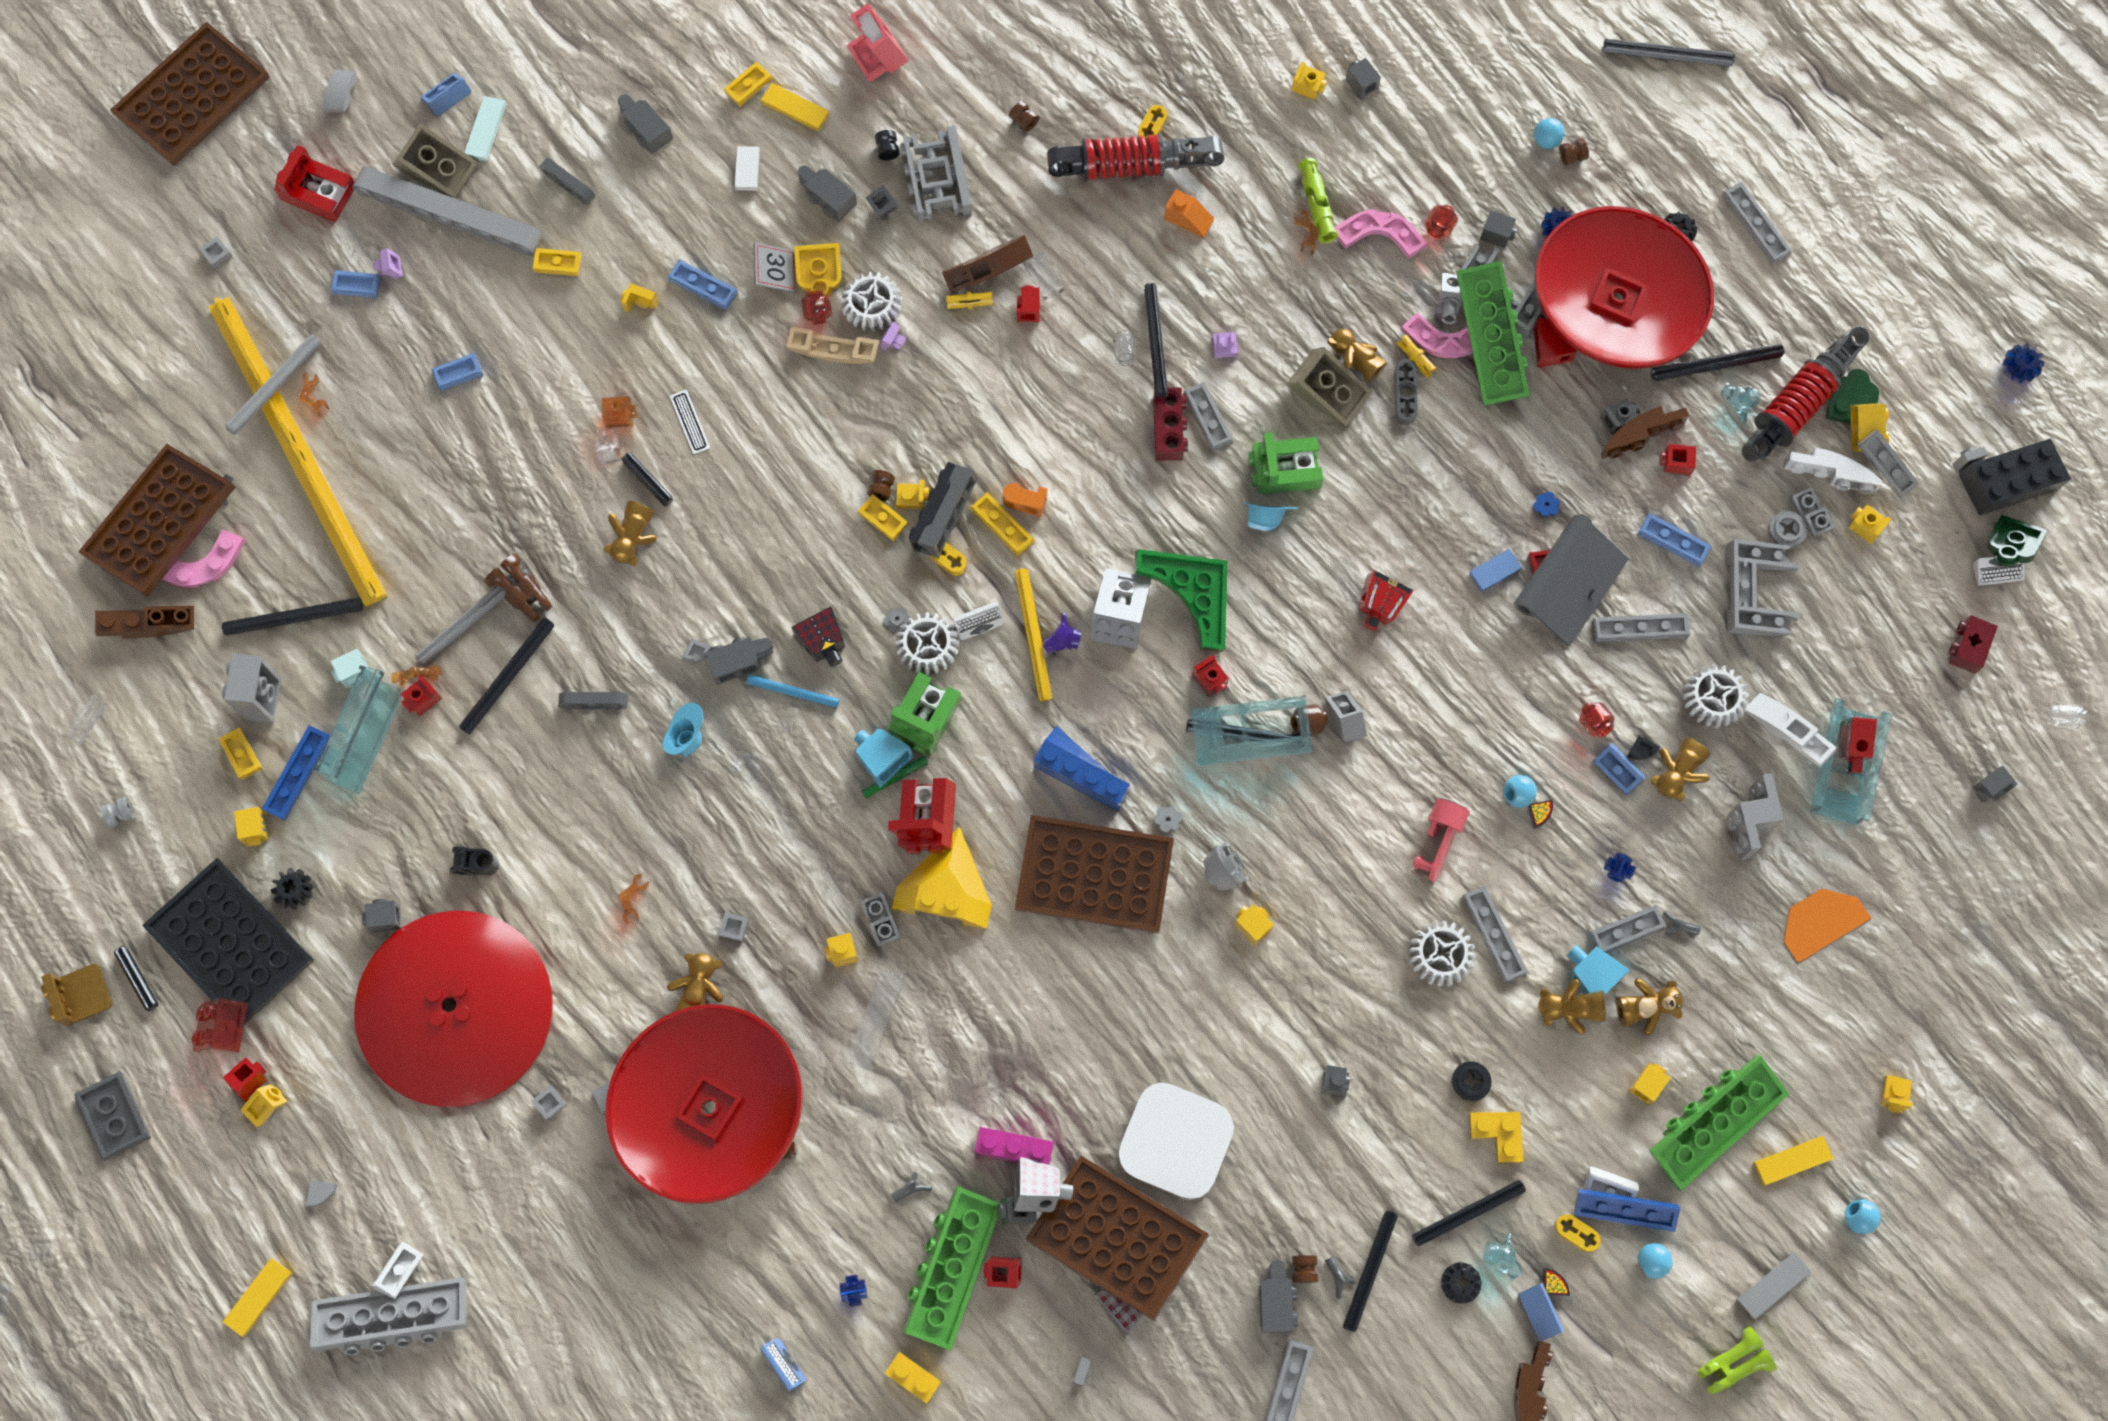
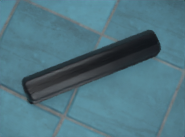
M627 452L621 458L624 465L663 506L666 507L672 503V495L631 452Z
M125 946L117 948L114 951V955L142 1006L148 1012L157 1008L159 1003L128 948Z

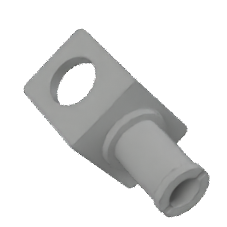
M1443 273L1436 313L1443 314L1442 321L1445 324H1453L1456 322L1462 299L1459 286L1452 287L1447 284L1448 280L1458 282L1457 275Z

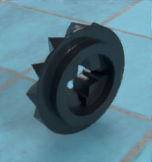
M1678 211L1674 214L1670 213L1664 219L1676 228L1679 224L1683 223V229L1680 231L1691 241L1696 237L1698 227H1696L1695 219H1691L1688 213L1682 214Z
M1468 1061L1460 1064L1454 1070L1451 1083L1455 1093L1463 1100L1474 1102L1483 1099L1489 1093L1492 1080L1485 1066L1478 1062ZM1470 1071L1473 1079L1482 1081L1474 1085L1473 1092L1469 1084L1461 1083L1469 1078Z
M1463 1262L1454 1263L1443 1272L1441 1287L1446 1297L1451 1301L1465 1304L1473 1301L1480 1294L1482 1281L1479 1272L1471 1264ZM1461 1272L1464 1280L1472 1282V1284L1464 1286L1463 1294L1459 1285L1451 1284V1282L1459 1280Z

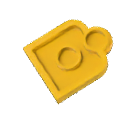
M840 244L794 246L798 286L804 291H809L810 296L816 301L827 300L832 290L838 288L842 282Z

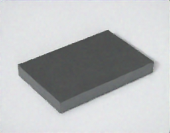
M122 1071L74 1094L103 1161H107L152 1138Z

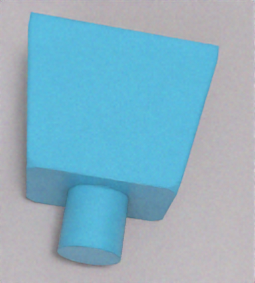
M877 729L871 736L866 731L861 730L854 738V741L860 745L856 749L859 761L880 788L913 758L911 749L907 744L882 729Z
M1576 945L1567 954L1577 965L1569 973V976L1572 980L1577 979L1580 981L1579 990L1584 995L1601 990L1606 994L1629 971L1627 967L1598 947H1595L1587 955Z

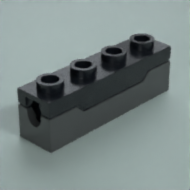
M947 462L945 468L940 471L938 482L929 493L927 505L921 509L919 521L909 534V540L914 551L936 558L940 557L977 482L972 469Z

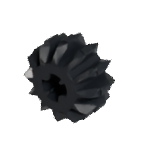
M288 868L287 875L279 872L280 880L273 879L272 883L276 887L270 889L271 893L275 895L273 900L276 903H281V907L284 909L290 906L293 910H296L298 903L306 906L304 899H311L312 895L308 891L314 889V885L309 883L311 877L304 875V871L301 869L295 872L292 868ZM291 886L296 887L294 891H289Z

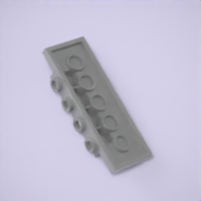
M464 1277L403 1286L395 1299L379 1291H371L312 1301L310 1349L312 1352L339 1348L346 1355H357L361 1349L370 1348L372 1351H382L386 1348V1345L395 1344L397 1347H408L412 1341L421 1340L423 1343H434L437 1337L444 1336L445 1331L467 1328V1281Z

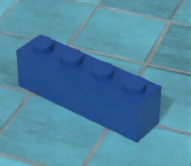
M1057 726L1045 739L1034 758V768L1117 812L1129 793V783L1110 774Z

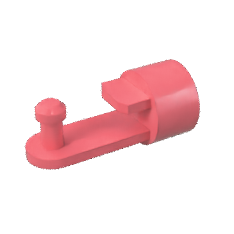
M1443 798L1435 799L1427 819L1431 822L1428 830V835L1431 838L1435 839L1437 837L1440 827L1447 829L1434 863L1424 860L1421 856H1417L1413 861V867L1430 872L1429 880L1434 882L1440 875L1456 833H1462L1470 813L1466 807Z

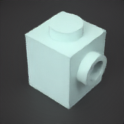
M358 649L331 661L334 667L331 673L337 683L341 682L345 688L356 687L363 680L372 676L363 655Z

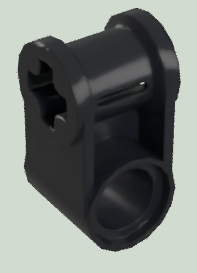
M452 848L454 853L453 865L449 868V872L452 874L488 876L496 873L499 868L497 857L487 849ZM489 857V864L485 867H481V862L483 861V859Z

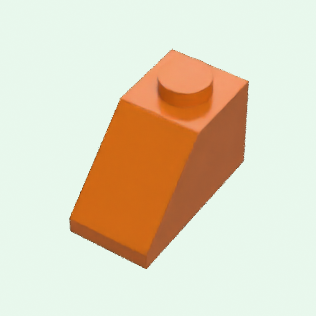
M1175 189L1165 206L1164 220L1202 238L1206 236L1214 221V217L1196 198Z

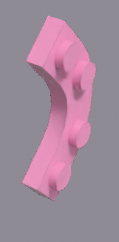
M1366 210L1351 216L1334 227L1338 232L1337 240L1345 249L1371 234H1381L1389 237L1408 259L1427 246V242L1413 225L1402 216L1393 212L1389 214L1377 212V210Z
M1418 312L1401 327V331L1405 335H1408L1419 348L1431 355L1442 358H1459L1473 353L1467 327L1457 333L1441 332L1434 328Z
M222 529L212 550L206 557L192 563L176 561L161 581L181 588H198L200 585L212 580L215 582L232 567L246 540Z

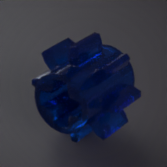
M1616 853L1614 857L1609 856V859L1607 858L1603 869L1608 871L1607 877L1609 879L1624 883L1625 879L1630 880L1633 877L1636 866L1631 865L1633 861L1631 857Z
M857 1274L845 1276L846 1282L839 1283L842 1302H849L850 1307L862 1305L861 1299L868 1298L865 1279L859 1280Z

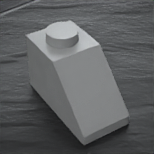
M1348 691L1325 697L1337 733L1344 743L1354 742L1359 738L1367 736L1363 711Z

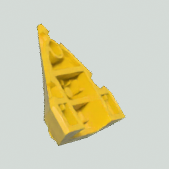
M960 826L953 832L951 850H943L942 853L938 854L931 853L897 885L892 905L893 911L916 915V911L962 920L963 925L987 929L992 905Z

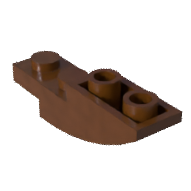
M1022 235L989 249L980 256L944 270L942 274L952 294L971 285L973 287L1028 260L1033 257L1025 235Z
M1659 406L1638 415L1611 437L1601 453V458L1610 457L1613 459L1621 456L1626 451H1639L1645 447L1650 437L1658 436L1668 429L1675 431L1682 428L1689 417L1687 409L1682 408L1664 414L1662 407Z
M194 606L144 607V610L95 611L96 636H122V639L164 636L194 630Z
M1543 1341L1536 1342L1531 1363L1523 1362L1519 1364L1514 1393L1516 1421H1540V1419L1544 1420L1548 1410V1405L1545 1404L1546 1398L1537 1395V1391L1541 1392L1545 1383V1376H1542L1543 1370L1551 1362L1553 1352L1549 1351L1551 1346L1549 1343Z

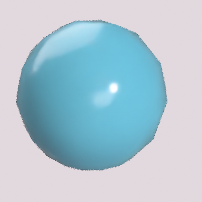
M1546 118L1537 123L1533 134L1536 144L1541 148L1553 149L1562 143L1565 131L1559 120Z
M1515 775L1506 781L1503 787V796L1512 807L1525 808L1534 802L1537 796V787L1528 776Z
M1866 1199L1855 1200L1845 1209L1846 1225L1859 1235L1870 1234L1880 1225V1210L1874 1203Z
M1647 1244L1639 1251L1637 1256L1648 1278H1663L1670 1272L1673 1266L1671 1252L1662 1244Z

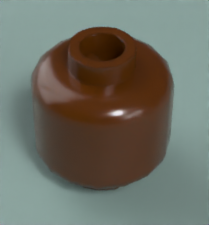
M1316 704L1298 707L1290 717L1292 730L1302 737L1322 733L1328 721L1326 712Z

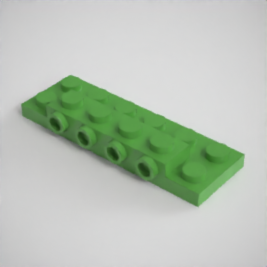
M1502 261L1456 271L1483 405L1488 406L1529 397L1530 394L1525 375V369H1528L1526 356H1521L1520 347H1523V339L1521 333L1517 334L1515 325L1519 324L1518 315L1511 308L1514 296L1512 288H1507Z
M1756 1055L1740 1070L1730 1069L1723 1072L1719 1077L1721 1081L1716 1086L1711 1085L1705 1088L1701 1093L1703 1097L1698 1102H1690L1684 1107L1685 1113L1680 1118H1672L1666 1123L1667 1129L1662 1133L1665 1137L1653 1146L1649 1152L1676 1189L1682 1191L1789 1095L1762 1056Z
M955 1186L947 1210H943L942 1214L939 1213L934 1220L933 1227L936 1228L934 1237H930L925 1245V1252L928 1253L925 1262H921L917 1267L916 1276L919 1279L916 1287L912 1286L907 1295V1301L910 1302L908 1307L911 1310L902 1333L951 1351L998 1220L996 1213L997 1205L1001 1203Z

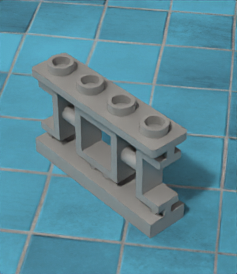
M955 125L947 127L946 132L939 130V141L918 144L916 134L912 135L911 138L903 135L904 143L900 144L902 157L907 159V163H903L905 176H910L911 183H907L909 196H914L915 202L911 203L913 216H918L919 223H924L923 219L927 218L932 220V209L953 206L954 216L959 215L961 212H963V216L972 215V205ZM945 141L949 143L952 164H949L948 155L936 157L935 152L946 150ZM910 147H914L915 155L927 154V159L917 160V170H914ZM945 167L947 180L932 183L925 182L923 170ZM953 180H956L961 203H957L956 195L944 197L943 191L954 189ZM918 186H921L923 195L930 193L935 194L934 199L925 200L926 209L923 210L921 207Z

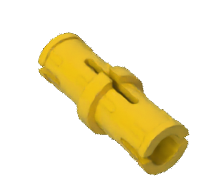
M968 291L967 294L946 295L948 310L967 307L970 310L978 306H993L992 291L971 293V291Z
M1408 335L1401 338L1403 341L1399 340L1397 346L1403 350L1409 357V360L1414 362L1426 378L1432 375L1431 371L1435 372L1437 367L1424 355L1425 351L1419 349Z

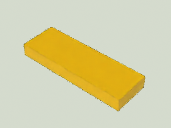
M774 83L770 84L761 98V104L818 132L830 115L829 110Z
M988 492L970 507V510L1017 557L1035 542V539Z
M1820 1136L1755 1161L1753 1164L1762 1185L1765 1186L1834 1158L1824 1136Z
M270 1258L223 1320V1323L240 1336L245 1337L293 1273L275 1259Z

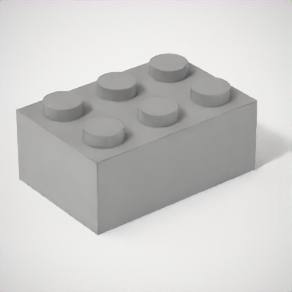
M232 654L231 662H228L226 668L228 675L227 685H224L222 690L224 701L245 721L274 723L282 678L261 656Z

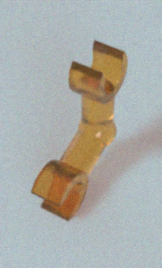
M1301 209V215L1305 219L1300 220L1294 216V223L1298 226H1304L1310 231L1308 238L1301 243V252L1305 246H1311L1310 255H1313L1316 247L1315 242L1319 234L1318 228L1309 219L1308 212Z
M304 372L302 375L304 386L299 399L311 406L317 416L323 417L318 408L325 406L329 409L327 402L320 399L316 400L310 396L313 387L319 383V377L315 374L312 381H307L309 375L307 372Z
M437 665L427 668L413 666L406 671L392 673L391 682L393 684L400 681V685H405L407 680L421 675L435 680L438 679L439 675H442L441 666Z
M642 874L635 875L633 883L619 894V900L624 910L623 919L626 924H628L627 916L630 913H634L639 921V914L633 908L630 898L636 892L644 891L649 887L648 881L642 886L637 885V881L642 877Z

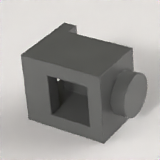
M882 185L866 197V200L881 219L900 207L885 185Z
M1626 398L1611 407H1606L1600 418L1613 436L1626 423L1637 417L1640 411L1635 402L1630 403Z
M2002 765L1974 785L1973 789L1980 801L1986 802L1990 798L1996 801L2017 786L2018 783Z
M1327 1065L1324 1069L1321 1094L1346 1098L1350 1085V1076L1347 1068Z
M1014 1197L1000 1199L1001 1204L997 1205L996 1213L998 1219H1002V1225L1037 1222V1212L1016 1211L1015 1216H1013Z

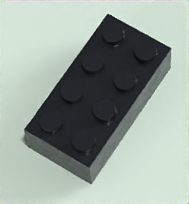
M2051 438L1972 463L1959 474L1979 516L2057 491L2071 480Z

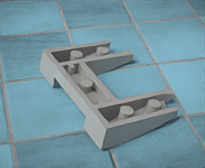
M1476 245L1461 270L1493 263L1501 248L1493 247L1492 254L1480 253L1479 245ZM1453 281L1451 284L1452 287L1459 286L1456 281ZM1534 281L1521 302L1516 300L1511 302L1512 311H1516L1519 324L1515 325L1517 334L1521 333L1524 339L1527 338L1536 320L1542 313Z
M1733 539L1726 545L1727 567H1730L1731 608L1727 610V633L1761 636H1789L1792 631L1786 628L1790 620L1797 621L1799 619L1800 613L1757 608V570L1797 571L1799 569L1798 562L1789 563L1784 553L1790 549L1789 545Z

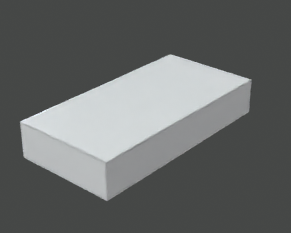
M737 147L735 190L758 191L759 147Z

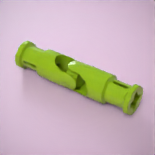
M1306 158L1300 161L1297 167L1303 176L1302 184L1308 199L1313 223L1318 228V240L1321 243H1330L1337 239L1338 232L1333 227L1332 222L1334 219L1328 198L1325 195L1321 175L1317 172V161L1314 158Z

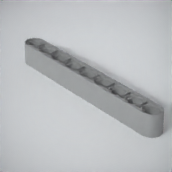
M362 167L352 186L357 193L526 255H534L543 237L542 232L535 227L368 167Z

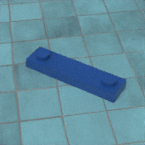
M308 725L262 807L264 812L286 821L332 738L330 734Z
M1578 1189L1574 1207L1575 1216L1671 1232L1676 1231L1680 1207L1677 1204Z

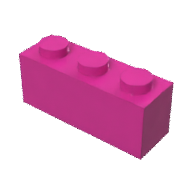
M980 1127L975 1155L1017 1164L1020 1157L1050 1165L1054 1141Z

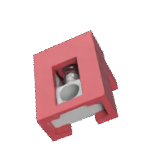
M869 3L850 15L855 25L863 34L846 46L869 82H872L886 71L894 72L909 61L888 26Z

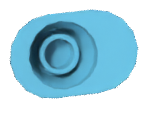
M1243 502V504L1248 505V526L1263 531L1275 529L1280 524L1286 509H1298V507L1258 506Z
M687 703L675 713L663 739V748L668 754H681L684 757H688L700 747L702 734L699 729L703 721V710L698 704Z

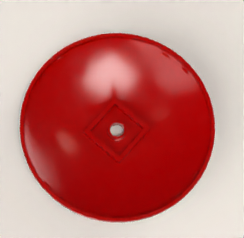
M1622 206L1596 207L1576 213L1560 223L1550 233L1536 261L1535 290L1539 305L1547 321L1556 333L1570 346L1583 355L1601 363L1630 369L1664 365L1688 352L1699 341L1711 320L1714 307V287L1704 258L1684 233L1669 222L1651 213ZM1613 293L1621 294L1624 300L1616 299Z
M438 912L403 926L392 934L374 953L361 976L357 988L354 1007L355 1030L361 1051L367 1063L375 1074L394 1091L406 1098L430 1106H469L493 1098L506 1091L521 1079L535 1063L546 1043L551 1028L553 993L550 977L540 955L533 945L515 928L502 920L478 912ZM450 998L456 1001L455 1009L451 1012H446L443 1008L444 1002Z
M707 1004L687 1007L672 1012L641 1032L629 1045L616 1065L607 1092L605 1113L611 1146L627 1173L640 1185L660 1197L689 1204L713 1203L729 1199L749 1190L762 1181L787 1153L796 1135L802 1114L803 1087L801 1075L791 1049L780 1034L767 1022L746 1010L726 1005ZM708 1102H715V1110L711 1114H705L704 1106Z

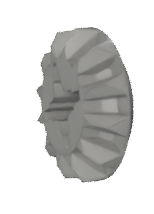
M1791 511L1776 514L1768 527L1770 528V537L1776 540V544L1795 547L1807 535V525L1804 519ZM1792 523L1791 533L1783 535V527L1786 528Z

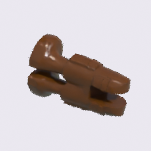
M514 553L502 561L500 566L518 583L517 586H514L498 567L494 568L483 582L487 587L498 586L506 592L505 600L515 609H519L530 620L536 622L540 617L530 606L537 601L548 612L552 608V604L541 591L537 581L531 575H524L519 567L521 558Z

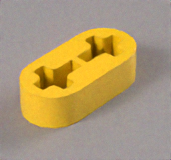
M1154 105L1149 108L1139 126L1138 136H1144V133L1146 134L1150 128L1152 129L1151 135L1161 133L1167 121V110L1163 106ZM1161 114V117H1158L1156 122H1153L1154 116Z
M947 542L942 551L945 556L942 554L939 558L929 556L932 561L951 575H962L967 569L965 556ZM949 559H952L954 562L960 560L961 567L956 566L952 568V562Z
M1565 1214L1558 1217L1555 1221L1554 1229L1556 1233L1579 1250L1592 1252L1600 1246L1601 1238L1599 1234L1576 1217ZM1569 1220L1571 1222L1570 1227L1576 1233L1570 1230L1563 1232V1225L1560 1224L1561 1221L1566 1222ZM1579 1234L1585 1237L1588 1235H1592L1593 1237L1591 1241L1594 1243V1245H1588L1586 1247L1584 1245L1585 1240L1581 1238Z

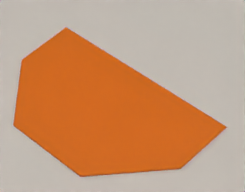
M1821 888L1790 907L1784 943L1799 963L1870 920L1871 916L1857 897Z

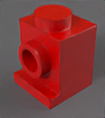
M1025 285L1021 288V296H1017V322H1040V287Z
M1668 444L1664 452L1660 453L1659 465L1664 466L1663 472L1685 474V476L1690 477L1696 468V446Z
M1214 655L1193 667L1192 675L1208 697L1213 693L1218 695L1227 688L1229 678L1215 660ZM1213 672L1216 678H1210L1208 675Z
M422 675L418 677L419 679L400 694L404 698L401 702L409 713L415 711L419 717L442 699Z
M246 1057L223 1077L230 1088L245 1103L256 1089L268 1081L264 1076L267 1071L257 1061L252 1064Z
M991 1256L983 1268V1277L987 1278V1286L1017 1289L1022 1283V1257ZM1000 1267H1006L1007 1273H1001Z

